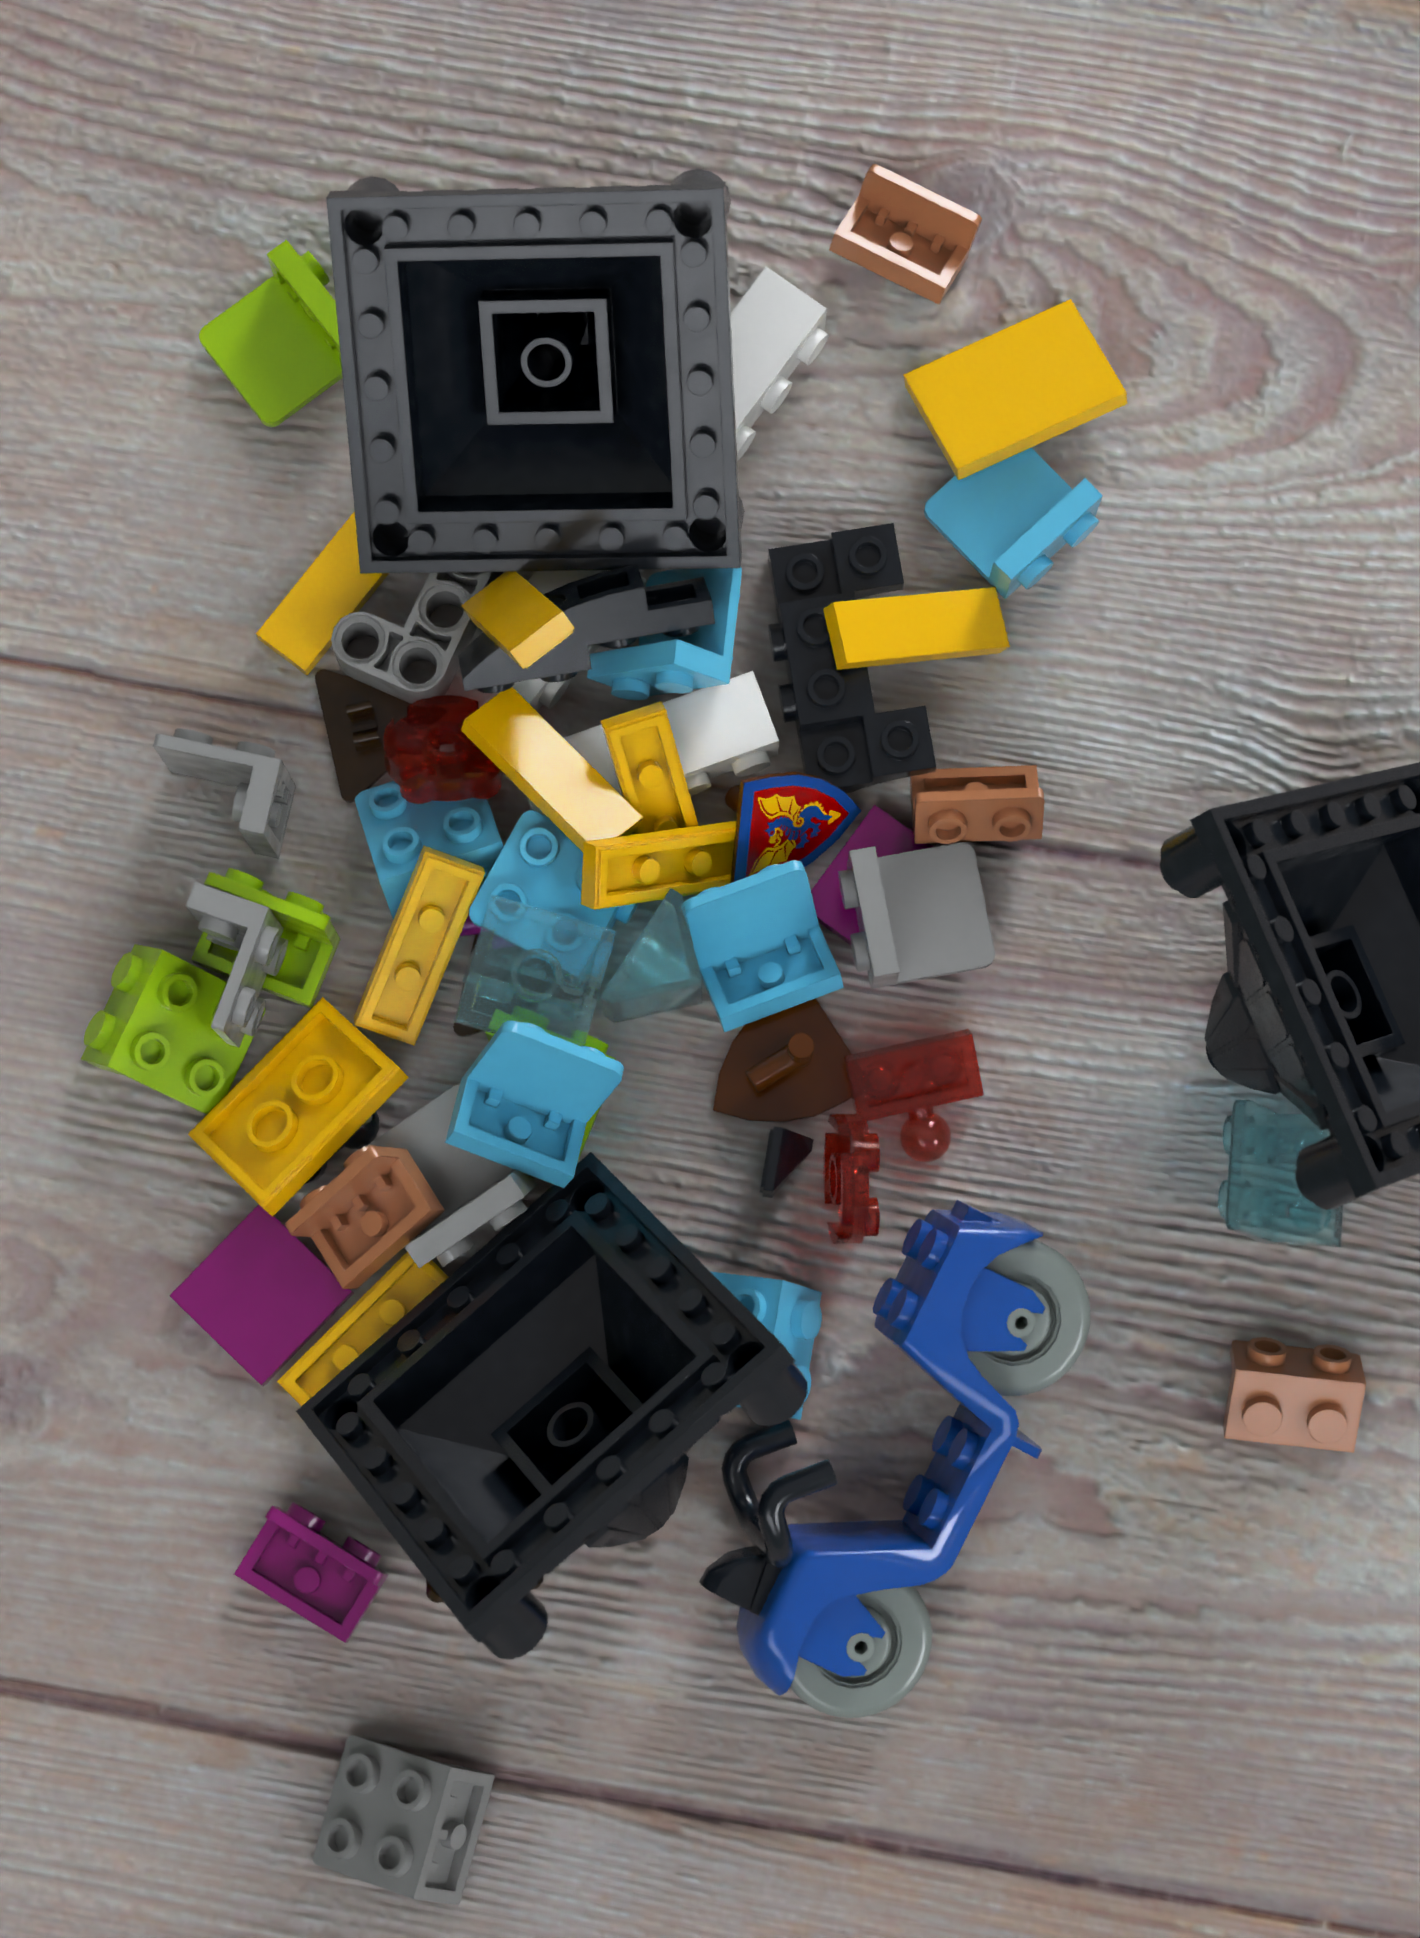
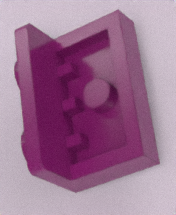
M295 1502L291 1503L287 1512L280 1507L271 1506L265 1516L267 1521L234 1575L344 1643H348L389 1575L376 1567L382 1556L350 1536L347 1537L343 1545H340L320 1533L326 1521Z

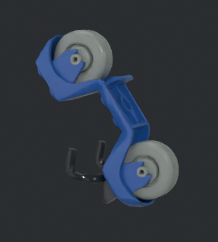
M956 1200L952 1210L932 1209L927 1214L925 1220L918 1219L911 1226L902 1247V1254L906 1255V1258L896 1278H888L876 1296L873 1305V1313L877 1315L874 1327L960 1403L954 1416L948 1415L945 1417L935 1433L932 1442V1450L935 1452V1455L925 1475L919 1474L911 1482L903 1501V1509L906 1513L902 1520L788 1525L784 1511L790 1502L837 1485L834 1470L828 1459L783 1475L771 1482L762 1493L760 1502H758L747 1473V1467L754 1459L797 1444L796 1435L789 1420L741 1437L733 1442L725 1453L721 1467L723 1483L735 1515L747 1538L754 1546L744 1547L724 1554L706 1568L699 1583L717 1596L740 1606L736 1624L740 1650L756 1677L775 1694L781 1696L791 1688L802 1701L820 1712L836 1717L860 1718L880 1713L897 1704L914 1688L921 1678L931 1652L932 1628L926 1605L914 1586L923 1585L938 1579L953 1566L1011 1447L1013 1446L1038 1459L1042 1451L1039 1445L1018 1430L1019 1421L1016 1411L1002 1396L1028 1395L1047 1388L1058 1381L1077 1361L1089 1333L1090 1302L1083 1280L1074 1266L1062 1254L1037 1240V1238L1043 1236V1232L1029 1224L998 1212H982L959 1200Z

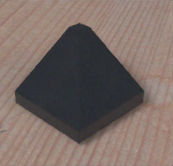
M774 1126L773 1130L770 1129L760 1193H763L762 1197L772 1198L812 1152L814 1139L782 1127Z

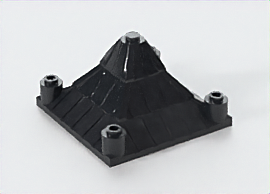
M693 169L684 171L677 176L671 185L423 190L407 192L399 191L396 185L384 178L371 176L359 179L347 191H330L326 197L360 573L613 570L635 564L638 565L639 570L741 567V529L745 511L738 490L727 219L731 198L726 182H723L719 176L711 171Z
M1420 762L1209 809L1190 820L1192 823L1190 827L1163 842L1160 870L1166 883L1172 889L1188 898H1199L1222 886L1228 901L1223 903L1227 972L1222 975L1213 997L1204 1038L1209 1062L1228 1081L1271 1094L1282 1093L1322 1131L1329 1130L1330 1136L1303 1148L1296 1160L1295 1179L1302 1195L1316 1206L1324 1210H1333L1378 1189L1419 1175Z
M590 1152L577 1164L574 1178L565 1188L556 1185L551 1186L525 1212L509 1223L296 1412L465 1630L478 1643L482 1642L499 1659L511 1660L522 1657L534 1649L546 1631L548 1614L544 1605L531 1593V1590L541 1581L542 1576L552 1572L574 1551L585 1544L589 1548L613 1547L644 1540L649 1535L658 1531L675 1512L686 1481L689 1457L686 1455L687 1452L720 1421V1417L731 1412L739 1405L748 1417L759 1425L773 1426L782 1423L795 1415L803 1405L807 1396V1381L794 1364L795 1359L784 1345Z

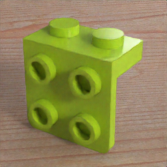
M287 239L267 253L273 276L202 327L199 332V340L203 348L261 422L268 427L278 426L342 379L336 301L324 287L330 282L329 277L309 251L299 256Z
M228 868L225 877L209 872L204 885L269 907L284 929L281 938L288 940V947L283 963L276 976L266 975L261 990L311 1009L341 940L330 921L331 917L322 912L324 905L309 897L291 891L287 893L285 900L272 896L271 893L262 889L264 886L263 881L236 869ZM202 932L191 960L194 964L229 977L238 951L225 948L207 940L208 933Z
M134 944L131 953L124 954L113 971L111 985L114 989L104 1010L98 1011L87 1026L84 1035V1044L87 1046L81 1060L102 1070L124 1075L192 1109L208 1114L228 1094L254 1036L244 1034L242 1043L238 1048L227 1044L211 1028L213 1018L227 984L226 981L163 949Z

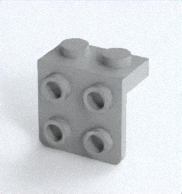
M959 842L877 857L875 846L849 851L847 870L838 871L839 885L844 908H855L860 932L850 934L852 952L857 972L867 970L871 989L983 969L992 964L995 958V949L974 848L970 844Z
M460 1084L454 1085L368 1144L407 1149L445 1209L440 1216L405 1246V1249L418 1268H421L435 1257L444 1267L475 1245L469 1237V1234L488 1221L493 1229L497 1231L527 1210L521 1199L537 1186L533 1177L445 1143Z

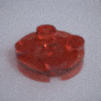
M455 695L433 696L418 700L407 706V716L399 720L395 726L394 719L389 722L383 737L384 763L391 779L400 785V793L404 799L414 804H424L432 800L446 802L470 798L487 799L498 794L501 790L502 778L505 774L461 731L464 719L479 709V701ZM453 744L455 751H440V745Z
M830 1114L828 1122L836 1133H825L823 1153L825 1204L838 1205L840 1222H827L829 1235L834 1244L862 1243L864 1236H878L880 1227L877 1197H869V1172H878L880 1167L879 1137L877 1133H869L867 1121H862L859 1114Z

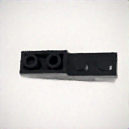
M635 564L600 572L547 592L543 595L564 612L575 628L573 633L527 669H522L484 632L481 633L458 655L464 691L477 689L482 693H498L510 689L515 682L538 678L545 682L566 681L575 677L579 671L592 669L588 645L600 644L607 648H618L632 644L637 640V637L663 633L669 637H682L697 632L700 626L715 624L712 599L704 577L644 587L638 565Z

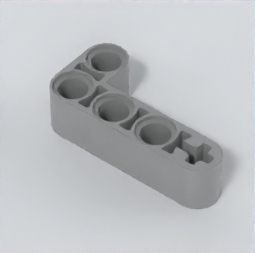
M503 571L429 572L404 627L370 613L361 611L349 613L338 621L331 637L333 651L339 666L347 676L408 703L421 706L440 701L448 691L459 668L458 655L470 644L477 629V626L472 622L461 605L499 577ZM441 605H454L462 610V617L458 623L451 627H437L429 621L433 611ZM358 636H372L379 641L377 650L368 658L356 659L346 654L349 643ZM414 661H430L437 667L434 676L422 684L410 683L403 678L405 669Z

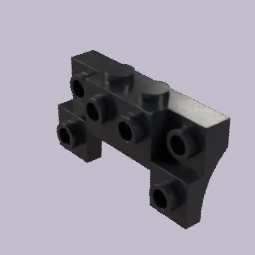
M894 523L832 532L830 540L768 549V563L779 622L768 625L770 645L774 662L785 660L789 684L778 686L784 723L796 722L804 774L819 776L848 794L879 783L935 772L936 762L926 705L875 713L868 668L837 670L823 611L825 607L833 602L851 601L871 595L903 590L904 580Z

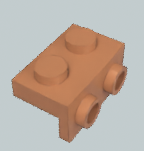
M872 164L865 175L859 196L835 231L829 250L930 301L940 304L968 258L982 218L979 214L884 167Z
M1037 765L936 769L933 773L910 776L915 844H952L956 842L977 841L1013 842L1042 839L1045 800L1043 789L1039 788Z
M368 1145L355 1151L345 1160L343 1164L345 1169L328 1185L318 1187L308 1193L300 1202L299 1206L301 1209L285 1223L291 1236L312 1238L342 1289H358L445 1211L407 1149Z
M1266 1337L1253 1338L1250 1341H1232L1230 1349L1232 1372L1223 1421L1225 1439L1354 1453L1366 1389V1380L1360 1355L1350 1353L1348 1350L1336 1345L1323 1344L1316 1346L1314 1349L1286 1346L1278 1340Z

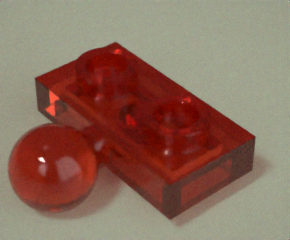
M969 1029L844 1056L855 1117L858 1122L861 1123L908 1112L909 1118L904 1122L900 1131V1142L905 1153L919 1162H932L939 1159L946 1153L951 1142L950 1128L940 1115L934 1113L933 1106L984 1095L973 1035Z

